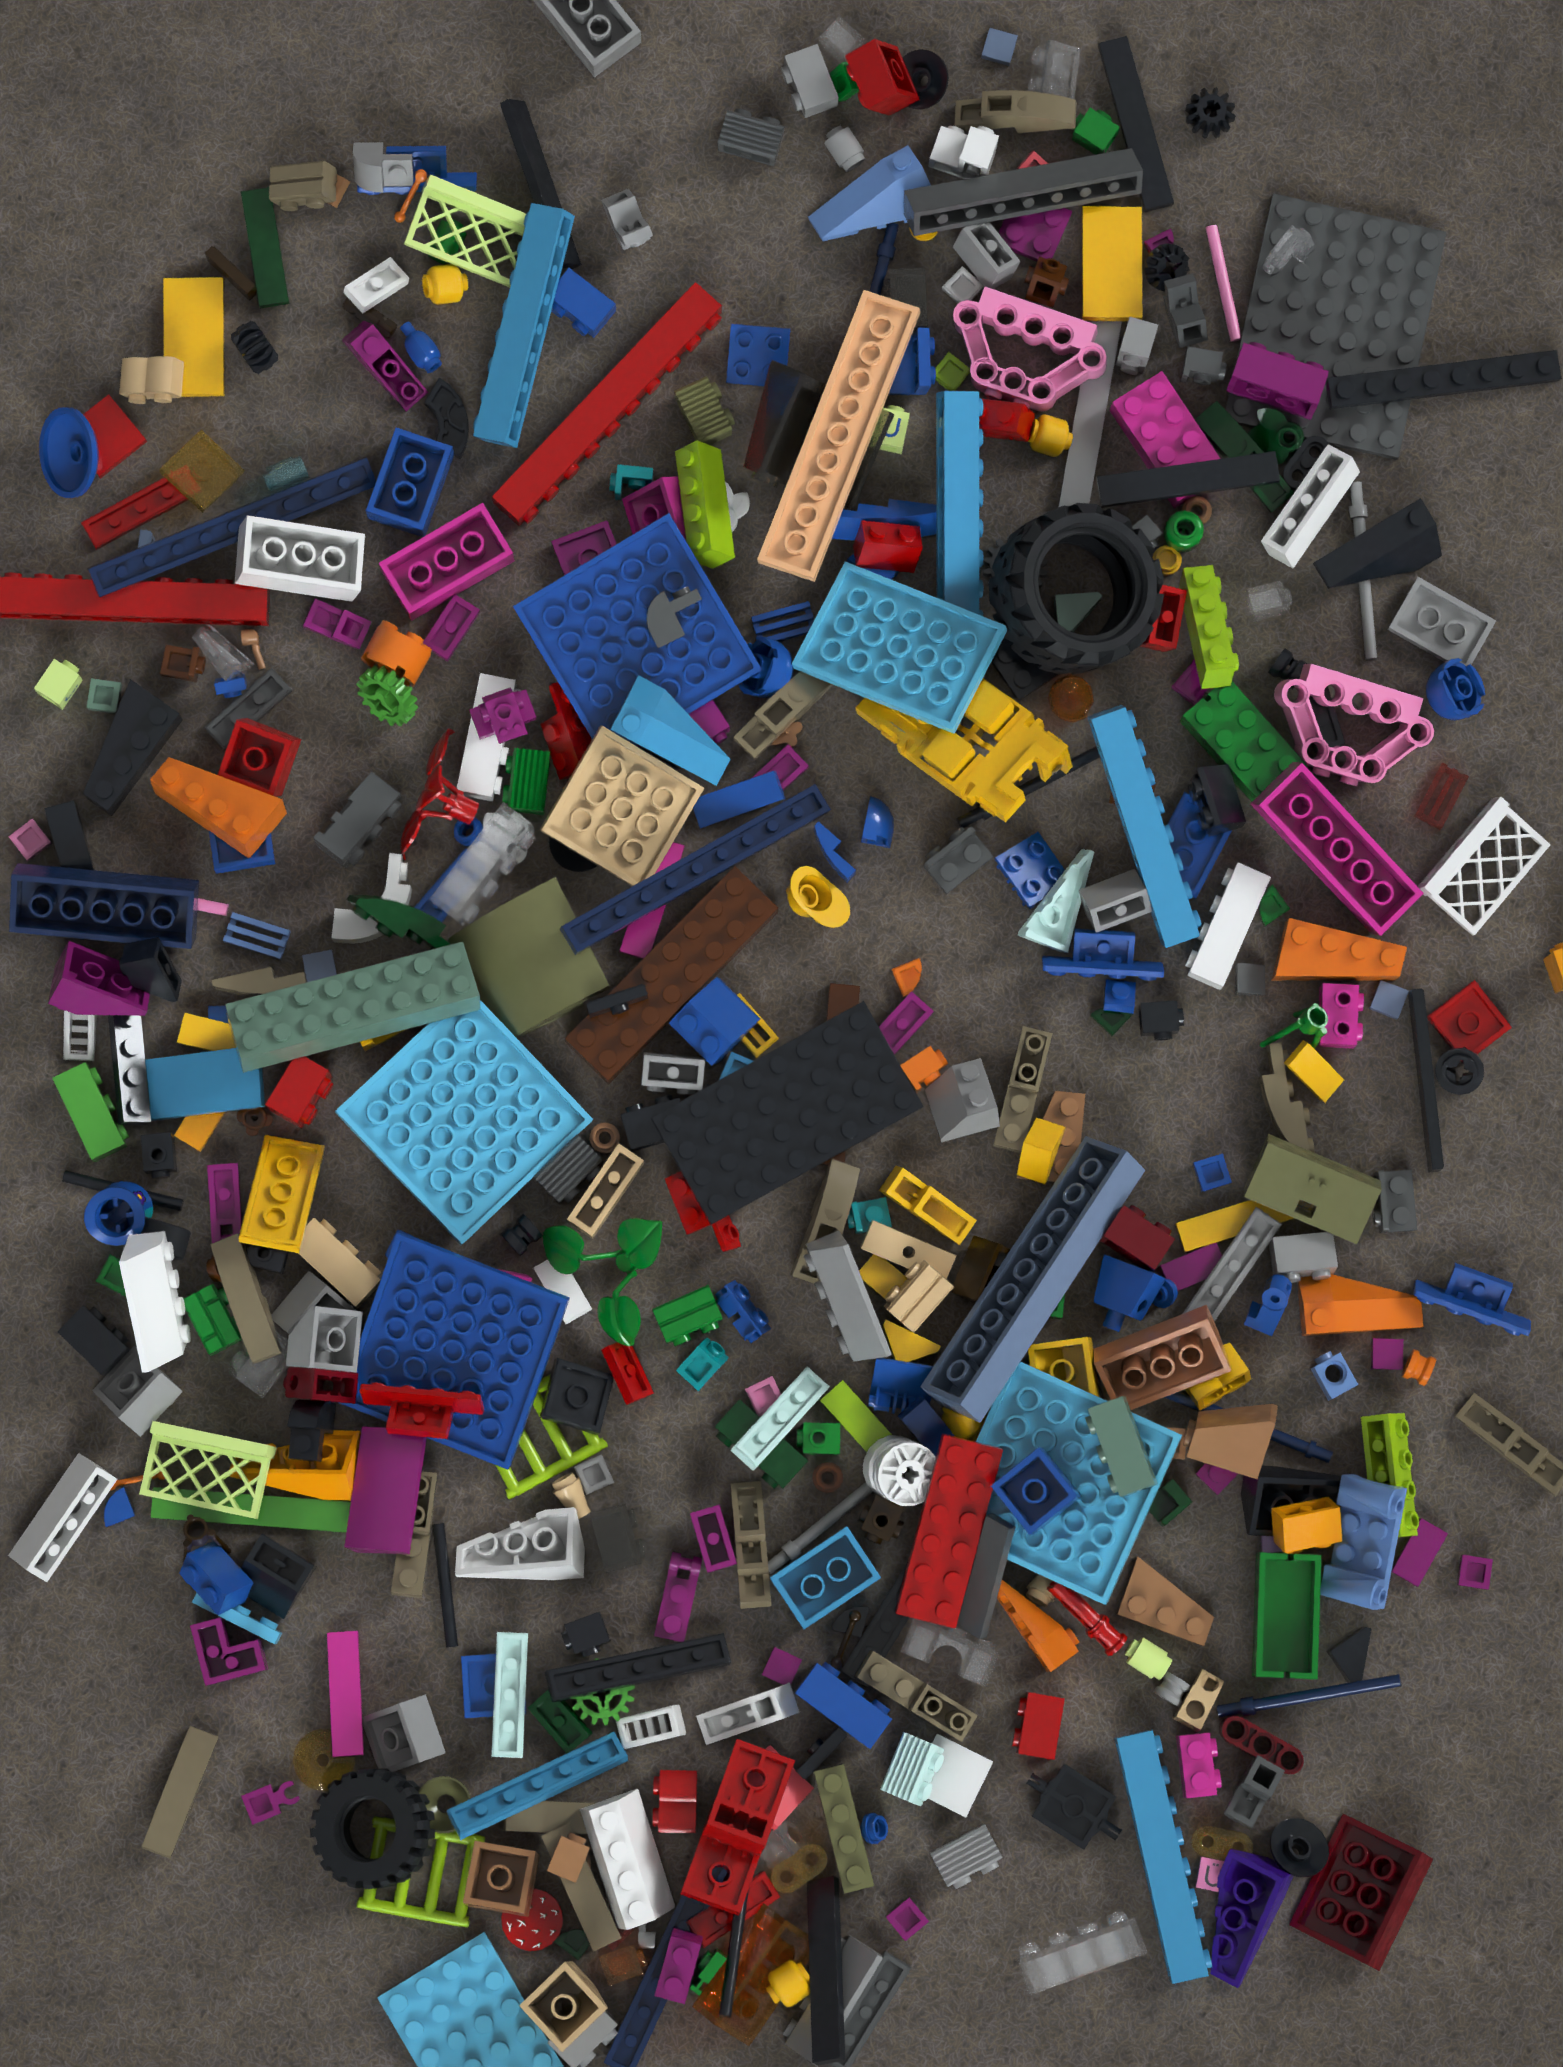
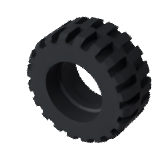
M359 1769L356 1772L343 1774L341 1780H334L327 1786L329 1789L328 1793H321L317 1800L321 1804L320 1809L313 1810L311 1816L312 1820H316L315 1828H310V1838L316 1837L317 1845L312 1847L315 1856L322 1855L324 1860L320 1862V1865L325 1871L334 1872L332 1878L338 1882H347V1885L353 1888H388L395 1886L396 1883L405 1882L411 1878L412 1872L419 1871L424 1865L421 1859L429 1856L432 1847L428 1846L429 1839H435V1829H430V1821L435 1820L433 1811H427L425 1806L430 1801L426 1794H419L420 1786L414 1781H407L405 1775L399 1772H390L387 1769ZM368 1799H378L384 1802L391 1810L396 1825L392 1846L382 1857L375 1859L363 1856L354 1846L350 1834V1823L355 1810L363 1801Z

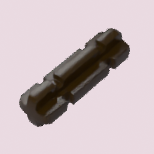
M348 297L345 299L342 306L343 309L350 314L355 313L357 319L372 323L385 338L389 339L395 333L397 324L391 319L387 318L385 320V315L373 307L362 314Z

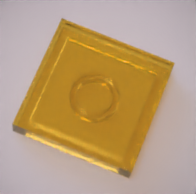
M200 430L160 468L159 472L203 513L244 474L245 470L203 430Z

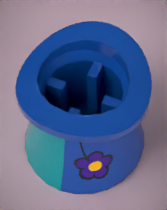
M128 1181L115 1182L91 1198L84 1212L85 1226L88 1232L102 1243L115 1246L125 1245L129 1235L141 1234L145 1225V1217L152 1218L153 1203L148 1192L138 1184Z

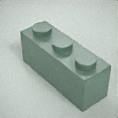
M1121 1396L1088 1408L1090 1416L1085 1417L1091 1434L1097 1433L1101 1445L1096 1446L1102 1464L1108 1463L1111 1474L1107 1475V1479L1112 1492H1118L1120 1497H1125L1157 1485L1156 1477L1126 1397Z

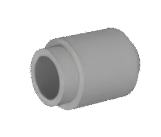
M838 126L826 134L828 139L824 144L839 168L843 167L846 172H849L866 160L863 155V148L849 127L843 129L841 126Z

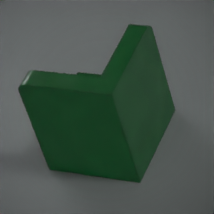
M1170 1479L1158 1489L1149 1512L1163 1527L1188 1507L1192 1501L1174 1479Z

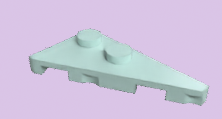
M1085 849L1079 851L1021 927L1018 936L1056 951L1068 953L1081 905L1079 890L1086 886L1094 851Z

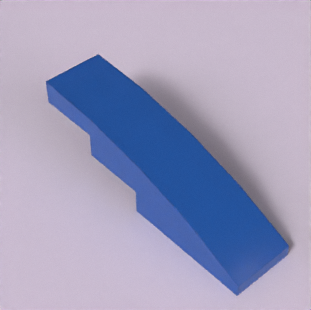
M889 499L888 507L858 503L857 511H842L832 539L855 540L862 520L920 526L921 537L936 534V504Z

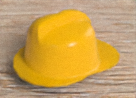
M809 866L799 867L793 872L786 893L789 906L796 914L803 917H812L816 922L830 928L841 927L848 921L850 905L846 896L826 879L822 873Z

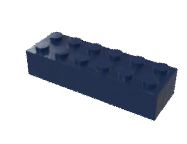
M17 863L11 874L9 932L132 943L159 937L164 947L191 949L197 933L199 880Z

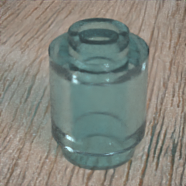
M290 456L265 467L267 474L263 475L270 492L273 490L276 492L310 478L300 456L296 458Z

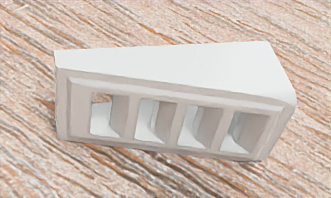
M64 1011L63 1060L94 1061L97 1015H76ZM73 1020H88V1026L72 1025ZM72 1032L88 1033V1038H72ZM71 1044L88 1045L87 1051L71 1050Z
M672 1705L623 1717L616 1721L621 1745L624 1749L686 1735L680 1705ZM665 1714L669 1715L671 1732H669ZM656 1716L658 1717L661 1734L658 1735L656 1734L653 1717ZM645 1719L649 1737L644 1738L640 1720ZM630 1722L634 1724L637 1740L634 1741L631 1740L628 1723Z

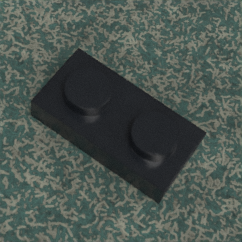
M1327 686L1324 690V696L1328 701H1331L1332 698ZM1309 696L1323 740L1326 741L1329 747L1344 745L1345 740L1334 706H1321L1316 703L1312 696ZM1312 743L1314 753H1318L1315 743Z

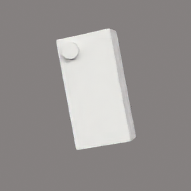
M247 515L239 526L235 584L352 602L361 591L365 534Z

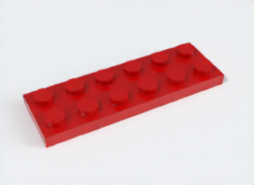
M942 1433L896 1605V1614L956 1629L993 1491L991 1485L995 1483L1001 1461L1002 1448Z

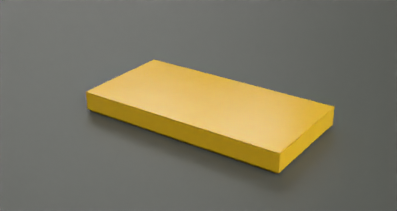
M1082 206V320L1128 321L1129 317L1142 320V207Z
M163 278L164 356L175 357L184 361L182 397L225 396L224 278Z
M270 1135L264 1136L239 1234L240 1243L300 1253L324 1156L325 1145Z

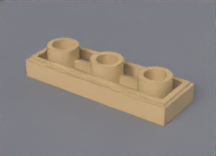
M871 1220L860 1246L861 1249L908 1269L915 1262L921 1264L925 1260L946 1279L956 1258V1255L874 1220ZM907 1246L912 1247V1254L904 1256L903 1249Z

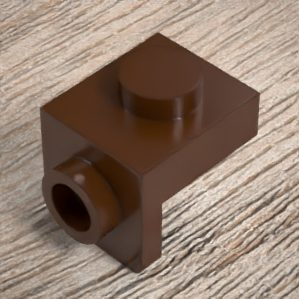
M166 645L160 675L197 682L198 674L203 675L206 657L202 656V651L198 647L188 649Z

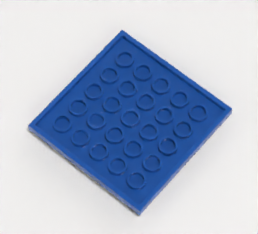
M670 513L513 606L592 739L600 726L610 730L638 675L665 689L689 714L762 670ZM686 586L689 587L690 591L697 589L702 600L675 613L685 635L657 648L646 624V613L650 602L662 591L665 592L668 600L671 601L674 599L672 593ZM614 732L615 734H617V735H619L620 737L624 738L625 740L629 741V742L632 743L633 745H635V746L638 745L637 743H635V742H633V741H631V740H629V739L623 737L622 735H620V734Z
M399 1231L396 1234L360 1338L356 1403L340 1404L387 1422L390 1406L364 1404L359 1391L361 1384L377 1382L393 1387L409 1385L416 1389L430 1390L432 1388H440L447 1392H474L481 1395L484 1405L483 1415L454 1412L448 1439H429L508 1470L515 1456L570 1297Z

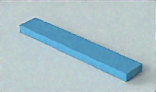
M611 1732L448 1809L447 1815L460 1840L627 1762L628 1755L615 1732Z

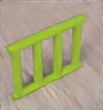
M550 1375L541 1379L533 1402L539 1417L544 1403L541 1393L547 1390ZM540 1418L561 1459L545 1467L524 1428L519 1445L534 1474L518 1482L511 1468L507 1470L495 1465L507 1486V1489H505L507 1498L510 1500L597 1454L608 1447L607 1442L603 1437L599 1438L598 1435L582 1431L588 1444L572 1453L557 1423Z
M373 1817L372 1824L373 1828H375V1834L370 1855L371 1859L383 1856L387 1832H396L395 1819ZM456 1831L450 1833L435 1832L436 1844L424 1908L406 1904L410 1878L405 1882L397 1883L393 1902L375 1899L377 1888H364L363 1897H359L357 1901V1908L468 1928L470 1924L469 1916H466L468 1906L463 1903L474 1842H485V1836L472 1834L460 1840ZM448 1842L467 1845L454 1913L436 1910Z

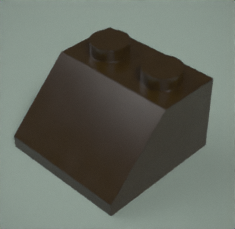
M973 1235L953 1283L954 1288L950 1292L975 1304L1010 1249L997 1242Z

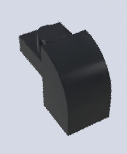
M299 1399L293 1404L287 1426L291 1428L288 1459L321 1462L324 1434H333L335 1403Z

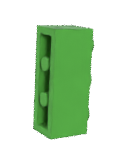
M84 1062L52 1078L93 1162H97L128 1147L124 1140L129 1138L128 1132L124 1125L116 1123L111 1113L116 1108L110 1095L106 1094L103 1096L99 1088L103 1080L96 1067L90 1069L89 1065Z

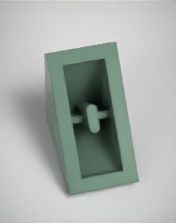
M1099 592L1055 595V622L1066 630L1074 632L1100 603L1102 595Z

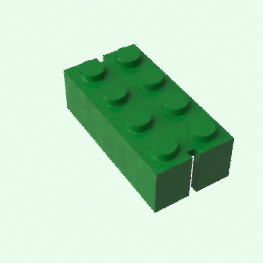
M1233 681L1231 686L1214 688L1207 694L1205 699L1202 698L1180 720L1181 724L1218 765H1229L1234 783L1251 802L1292 762H1301L1308 767Z
M1256 1553L1252 1677L1284 1678V1672H1286L1285 1678L1318 1680L1322 1555L1290 1554L1288 1561L1287 1553Z

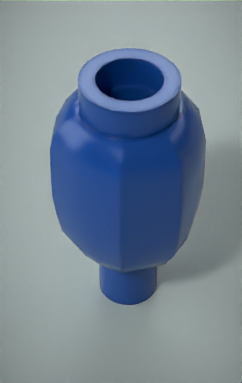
M410 322L404 323L400 329L406 336L404 344L410 358L418 368L425 369L427 373L434 372L442 365L440 360L441 353L438 347L426 333L415 330Z

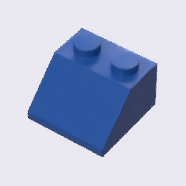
M716 977L695 995L675 1015L669 1024L712 1066L721 1062L757 1024L760 1018L719 977Z

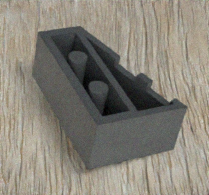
M371 772L350 795L347 804L340 813L336 811L330 818L332 823L322 834L319 831L313 837L317 847L345 869L350 864L355 866L365 853L362 848L369 840L374 842L382 833L384 828L381 824L387 817L392 819L402 807V804L399 802L402 799L401 794Z

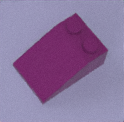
M68 941L54 968L48 1004L76 1015L145 1016L150 993L131 985L127 976L123 975L120 970L119 960Z

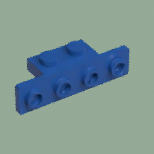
M446 146L386 147V154H412L414 182L415 172L422 169L426 171L427 178L433 175L472 192L477 190L476 172L447 173ZM425 182L420 183L416 192L422 191ZM357 185L358 193H366L368 195H377L382 193L368 191ZM384 186L383 193L395 192L399 195L409 194L412 186Z
M1074 929L1072 957L1042 956L1043 971H1048L1049 974L1055 976L1065 975L1066 972L1078 973L1082 977H1095L1096 974H1104L1114 979L1138 976V978L1146 981L1156 980L1157 977H1164L1162 962L1133 961L1135 932L1102 930L1096 933L1095 930Z
M1455 1263L1445 1289L1420 1280H1416L1414 1283L1413 1295L1425 1304L1433 1305L1436 1303L1446 1307L1453 1314L1463 1315L1464 1313L1475 1317L1476 1321L1484 1325L1495 1324L1501 1326L1512 1335L1519 1336L1523 1334L1529 1336L1531 1331V1321L1529 1319L1504 1311L1513 1289V1283Z

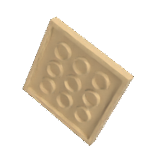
M600 726L545 819L540 831L627 884L634 886L656 873L703 792L704 787L606 727Z

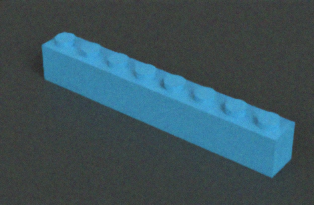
M531 203L530 209L525 215V229L522 240L517 247L518 257L516 266L510 275L511 286L508 298L503 303V318L501 326L495 335L496 346L493 357L490 358L488 363L489 374L486 385L481 391L479 414L475 417L473 423V436L485 442L513 448L518 447L575 218L573 214L561 208Z
M941 391L936 393L937 598L983 616V611L979 610V598H982L984 591L983 581L979 580V568L983 566L984 560L983 551L979 549V537L983 535V521L979 519V507L983 505V491L979 489V477L983 475V461L979 459V447L983 444V430L979 429V416L983 414V400L979 398V391Z
M1119 705L1087 716L1138 875L1147 889L1152 908L1151 915L1161 944L1168 948L1199 937L1198 928L1202 927V923L1197 910L1192 911L1189 899L1193 898L1190 886L1187 881L1182 882L1179 871L1183 870L1182 861L1178 853L1173 854L1170 845L1171 842H1174V837L1169 824L1164 825L1161 814L1165 813L1160 796L1155 797L1152 790V785H1155L1156 782L1151 768H1145L1142 757L1146 756V751L1142 740H1136L1133 728L1137 727L1132 710L1127 711L1126 707Z
M1147 1730L1116 1737L1114 1739L1169 1981L1175 1984L1209 1976L1207 1968L1212 1967L1208 1949L1203 1950L1200 1939L1205 1937L1204 1927L1201 1918H1195L1193 1907L1198 1906L1195 1889L1188 1887L1186 1876L1191 1875L1187 1857L1182 1858L1179 1847L1184 1845L1183 1835L1180 1826L1175 1827L1172 1815L1177 1814L1176 1804L1173 1796L1168 1797L1165 1786L1170 1784V1778L1166 1765L1161 1766L1158 1754L1163 1753L1160 1736H1154L1153 1730Z

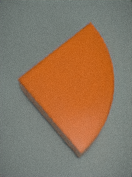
M920 958L891 969L903 998L911 991H914L920 980L922 971Z

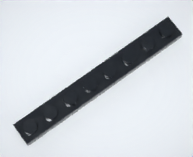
M1557 350L1330 377L1327 378L1325 385L1329 410L1543 384L1557 382L1562 378Z

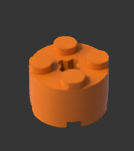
M382 620L363 652L361 660L371 668L374 664H377L379 669L385 666L388 673L394 670L396 675L405 679V686L411 684L414 687L431 656L432 649L423 644L424 639L409 631L404 635L398 632L397 626Z

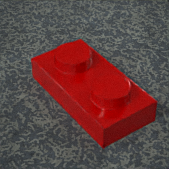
M616 1342L601 1349L626 1405L654 1394L633 1346H625Z

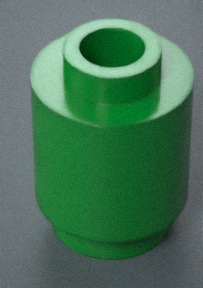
M452 219L457 230L464 227L460 222ZM441 220L435 232L438 238L452 233V230L447 221ZM466 232L459 234L463 242L467 236ZM454 236L440 242L445 253L449 255L457 254L460 249ZM436 244L430 246L437 249ZM428 255L431 259L440 264H449L448 262Z

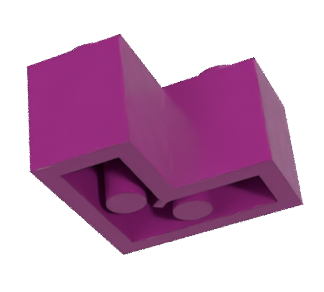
M222 1617L190 1625L205 1686L269 1670L262 1641L258 1639L231 1647L225 1621Z

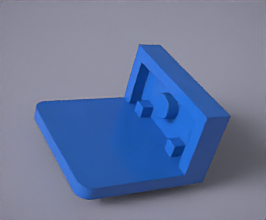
M917 328L914 335H911L888 395H926L931 384H935L936 370L935 366H931L930 355H934L935 340L934 337H930L929 328Z

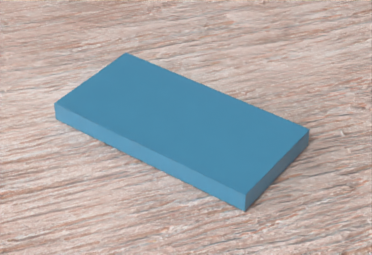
M236 1048L145 1060L151 1121L265 1107L263 1069L259 1068L243 1073Z

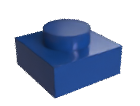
M245 673L215 679L216 695L223 694L224 698L242 695L241 690L247 688Z
M1106 979L1103 1010L1133 1014L1136 982Z
M1223 1153L1192 1163L1201 1192L1232 1183Z

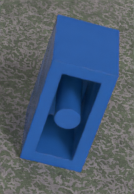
M568 268L559 279L551 312L559 318L566 316L573 322L571 326L581 335L586 336L588 333L595 338L616 312V303L572 269Z
M214 1541L187 1553L179 1572L184 1581L197 1592L217 1615L245 1603L253 1585V1581Z

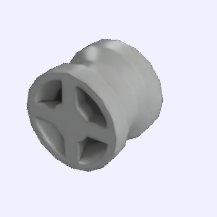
M1167 1671L1163 1676V1682L1160 1686H1156L1153 1692L1180 1708L1182 1696L1184 1693L1189 1692L1192 1686Z

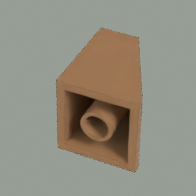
M1264 1404L1198 1411L1196 1420L1190 1419L1183 1443V1446L1188 1447L1186 1457L1258 1479L1275 1427L1278 1405Z

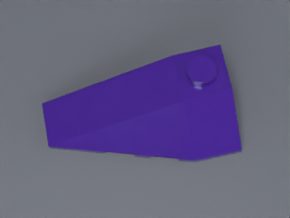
M1230 1849L1218 1876V1905L1215 1907V1917H1217L1216 1932L1213 1937L1210 1974L1236 1988L1240 1987L1293 1879V1875L1285 1872L1274 1860L1265 1856Z

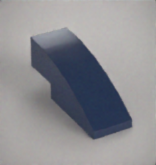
M921 1396L897 1416L911 1432L915 1440L927 1447L935 1457L942 1433L954 1436L934 1409Z

